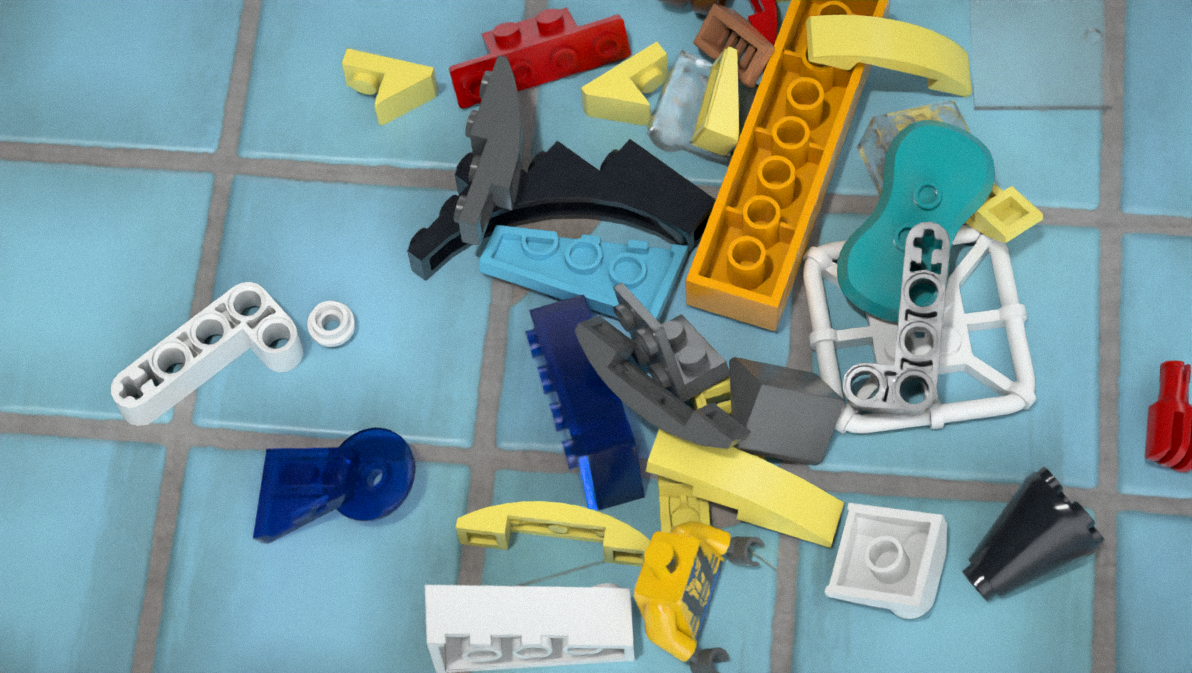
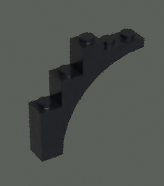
M631 139L620 150H612L602 162L600 170L557 140L547 152L541 151L533 158L528 167V172L522 169L513 210L494 206L483 239L492 235L496 225L516 227L551 219H593L627 225L657 236L669 244L688 246L689 254L701 241L716 199ZM473 152L466 154L456 168L454 175L458 196L452 195L448 198L439 212V217L428 228H421L409 243L407 253L411 270L425 281L451 258L473 245L462 242L459 223L454 222L457 201L461 195H468L472 183L469 182V170L474 158Z

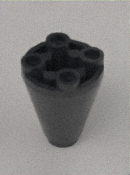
M1044 466L1026 477L968 558L971 564L962 570L965 577L987 602L996 595L1000 598L1092 555L1105 540L1094 527L1096 523L1087 511L1076 500L1073 503L1070 502L1062 492L1063 487Z

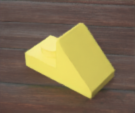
M655 42L581 87L583 111L588 117L649 126L651 124L650 104L642 93L653 92L668 77L667 53L658 42Z
M346 49L341 63L346 84L363 94L372 95L378 93L375 100V110L379 125L387 124L436 98L438 85L434 67L354 49Z

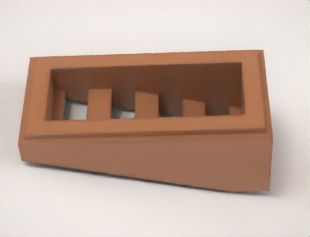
M715 3L693 41L694 45L713 60H716L724 49L728 47L737 49L738 79L751 88L755 86L775 49L743 16L731 8Z

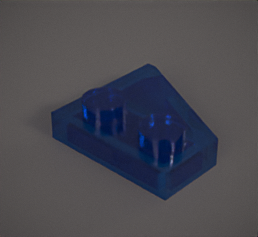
M352 447L266 449L253 539L262 544H269L353 501L361 453Z

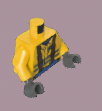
M689 521L674 526L670 533L656 531L652 535L650 544L644 553V562L634 589V598L644 620L646 636L652 643L682 662L690 660L692 673H720L714 669L713 662L729 661V655L725 649L721 647L699 649L696 646L724 562L722 555L726 553L729 562L733 565L756 567L760 563L750 560L748 548L749 546L764 547V542L758 537L735 536L730 538L729 532L698 521Z

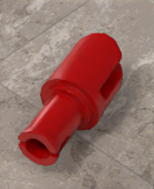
M1165 361L1160 364L1158 401L1150 405L1147 412L1144 458L1164 467H1169L1176 472L1187 473L1192 469V406L1189 404V383L1192 367L1189 364L1184 365L1183 361Z

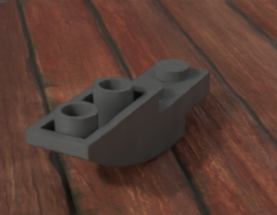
M500 55L497 57L493 71H486L484 73L480 86V98H482L478 111L472 110L467 120L465 136L470 138L474 157L469 170V182L472 183L468 195H461L459 197L454 213V222L459 223L462 242L480 246L494 206L513 210L523 166L524 140L519 96L508 58Z

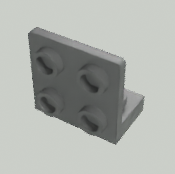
M622 282L613 287L619 303L613 307L615 315L624 330L630 333L631 340L637 344L631 356L638 366L642 367L646 364L652 379L662 387L669 389L674 396L685 402L730 376L727 362L682 314L660 324Z

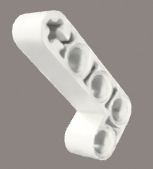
M240 283L122 370L113 379L111 395L124 420L136 426L148 425L249 348L272 371L288 372L296 368L301 362L303 346L295 324L266 290L257 283ZM248 307H260L253 315H241ZM211 335H223L222 338L214 344H203L204 341ZM277 339H289V342L281 348H269L270 344ZM175 363H184V367L180 371L171 374L165 373L169 366ZM154 379H157L159 383L158 386L154 385ZM138 394L141 398L136 400L133 396Z

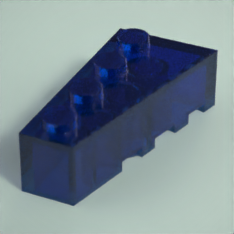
M584 294L530 309L529 313L533 329L525 331L532 359L541 357L543 365L536 367L544 395L552 393L554 402L549 404L553 424L556 432L564 431L566 440L561 441L568 469L576 470L587 508L600 511L645 498L636 441L622 401L606 385L591 365L574 331L580 322L592 318Z

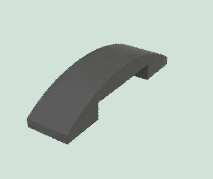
M600 315L582 321L577 325L574 330L598 375L627 406L651 424L689 442L728 449L746 440L751 433L750 430L713 402L694 411L635 366L628 358L637 344Z

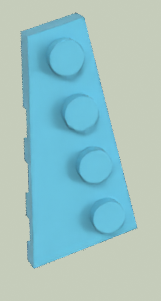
M496 225L479 260V272L616 317L613 307L619 304L613 287L622 282L659 322L686 261L688 246L671 244V249L648 247V241L629 240L628 244L601 242V236L583 234L582 238L579 239L558 237L556 231Z

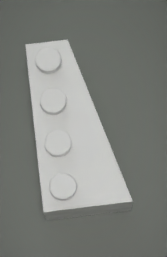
M612 583L597 584L592 587L425 585L427 646L436 673L635 661L630 588H620L619 585Z

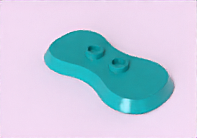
M921 120L912 123L894 137L886 152L883 187L876 208L871 216L848 238L838 257V283L849 301L873 316L898 323L905 245L908 233L921 222L937 223L948 233L951 250L953 241L961 226L984 204L992 191L995 178L994 160L989 149L982 141L966 130L935 120ZM924 237L922 245H914V247L921 248L922 250L921 270L931 271L932 252L935 249H942V247L934 246V238ZM948 264L947 283H948V275H949V264ZM915 268L910 269V272L919 271ZM937 270L934 273L940 275L941 271ZM918 284L912 288L909 297L915 305L926 307L935 302L937 292L928 284Z

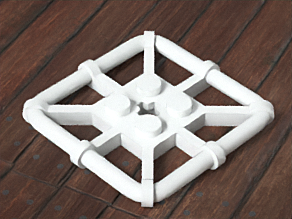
M968 224L962 225L952 245L976 244L948 278L938 375L965 371L1001 396L941 404L936 392L934 405L929 411L917 416L887 413L861 414L863 411L855 409L849 403L846 405L844 403L834 429L842 434L846 431L865 434L929 425V428L932 430L943 428L944 423L1009 415L1021 409L1028 410L1036 401V395L1034 394L1035 374L1024 322L1028 318L1025 305L1019 303L1006 243L987 237ZM847 240L810 247L803 256L805 262L803 279L813 331L809 334L810 347L816 351L821 379L843 399L835 349L871 345L874 363L894 365L898 329L897 322L883 320L865 312L867 327L844 330L831 328L822 277L840 288L837 278V264L832 261L838 260L840 251ZM990 252L1001 308L965 314L960 288L987 253ZM1005 327L1016 382H1013L973 355L968 332ZM913 332L909 334L904 344L911 354L918 356L928 353L933 346V341L926 333L923 338H916ZM870 376L855 396L863 400L874 397L880 387L878 381ZM920 381L923 399L925 400L928 396V388Z

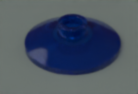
M367 428L351 435L335 451L327 469L326 488L331 503L342 515L358 522H373L389 516L403 504L412 489L416 474L413 451L403 437L386 428ZM382 473L380 481L374 486L375 478Z

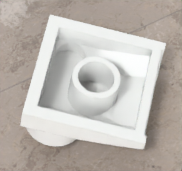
M848 503V515L829 586H826L824 592L826 596L890 609L896 616L904 619H913L924 615L934 603L946 556L947 522L944 516Z

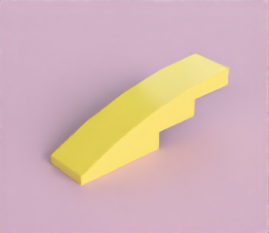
M659 428L647 461L646 472L692 485V496L737 509L738 520L831 548L844 502L808 481L757 456L735 447L724 449L695 444Z

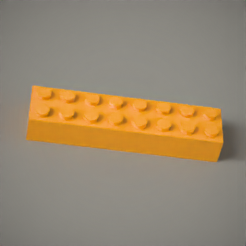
M791 0L774 44L775 49L768 60L687 275L686 305L774 332L777 331L872 66L858 62L850 70H844L809 62L806 20L810 16L861 15L888 19L890 0Z

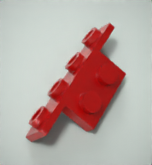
M567 7L547 9L538 13L536 17L517 23H501L493 30L481 33L488 55L452 65L448 71L458 106L463 109L481 103L480 86L483 75L486 71H493L498 55L508 58L518 92L628 58L631 55L625 23L621 15H614L578 27Z

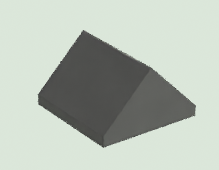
M738 357L730 359L732 417L751 431L746 440L733 447L750 454L815 466L820 464L845 400L816 373Z

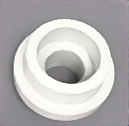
M324 301L311 311L307 327L311 338L316 343L325 347H335L350 339L355 329V319L352 311L343 303ZM330 321L340 323L339 327L334 330L327 331L324 329L326 323Z

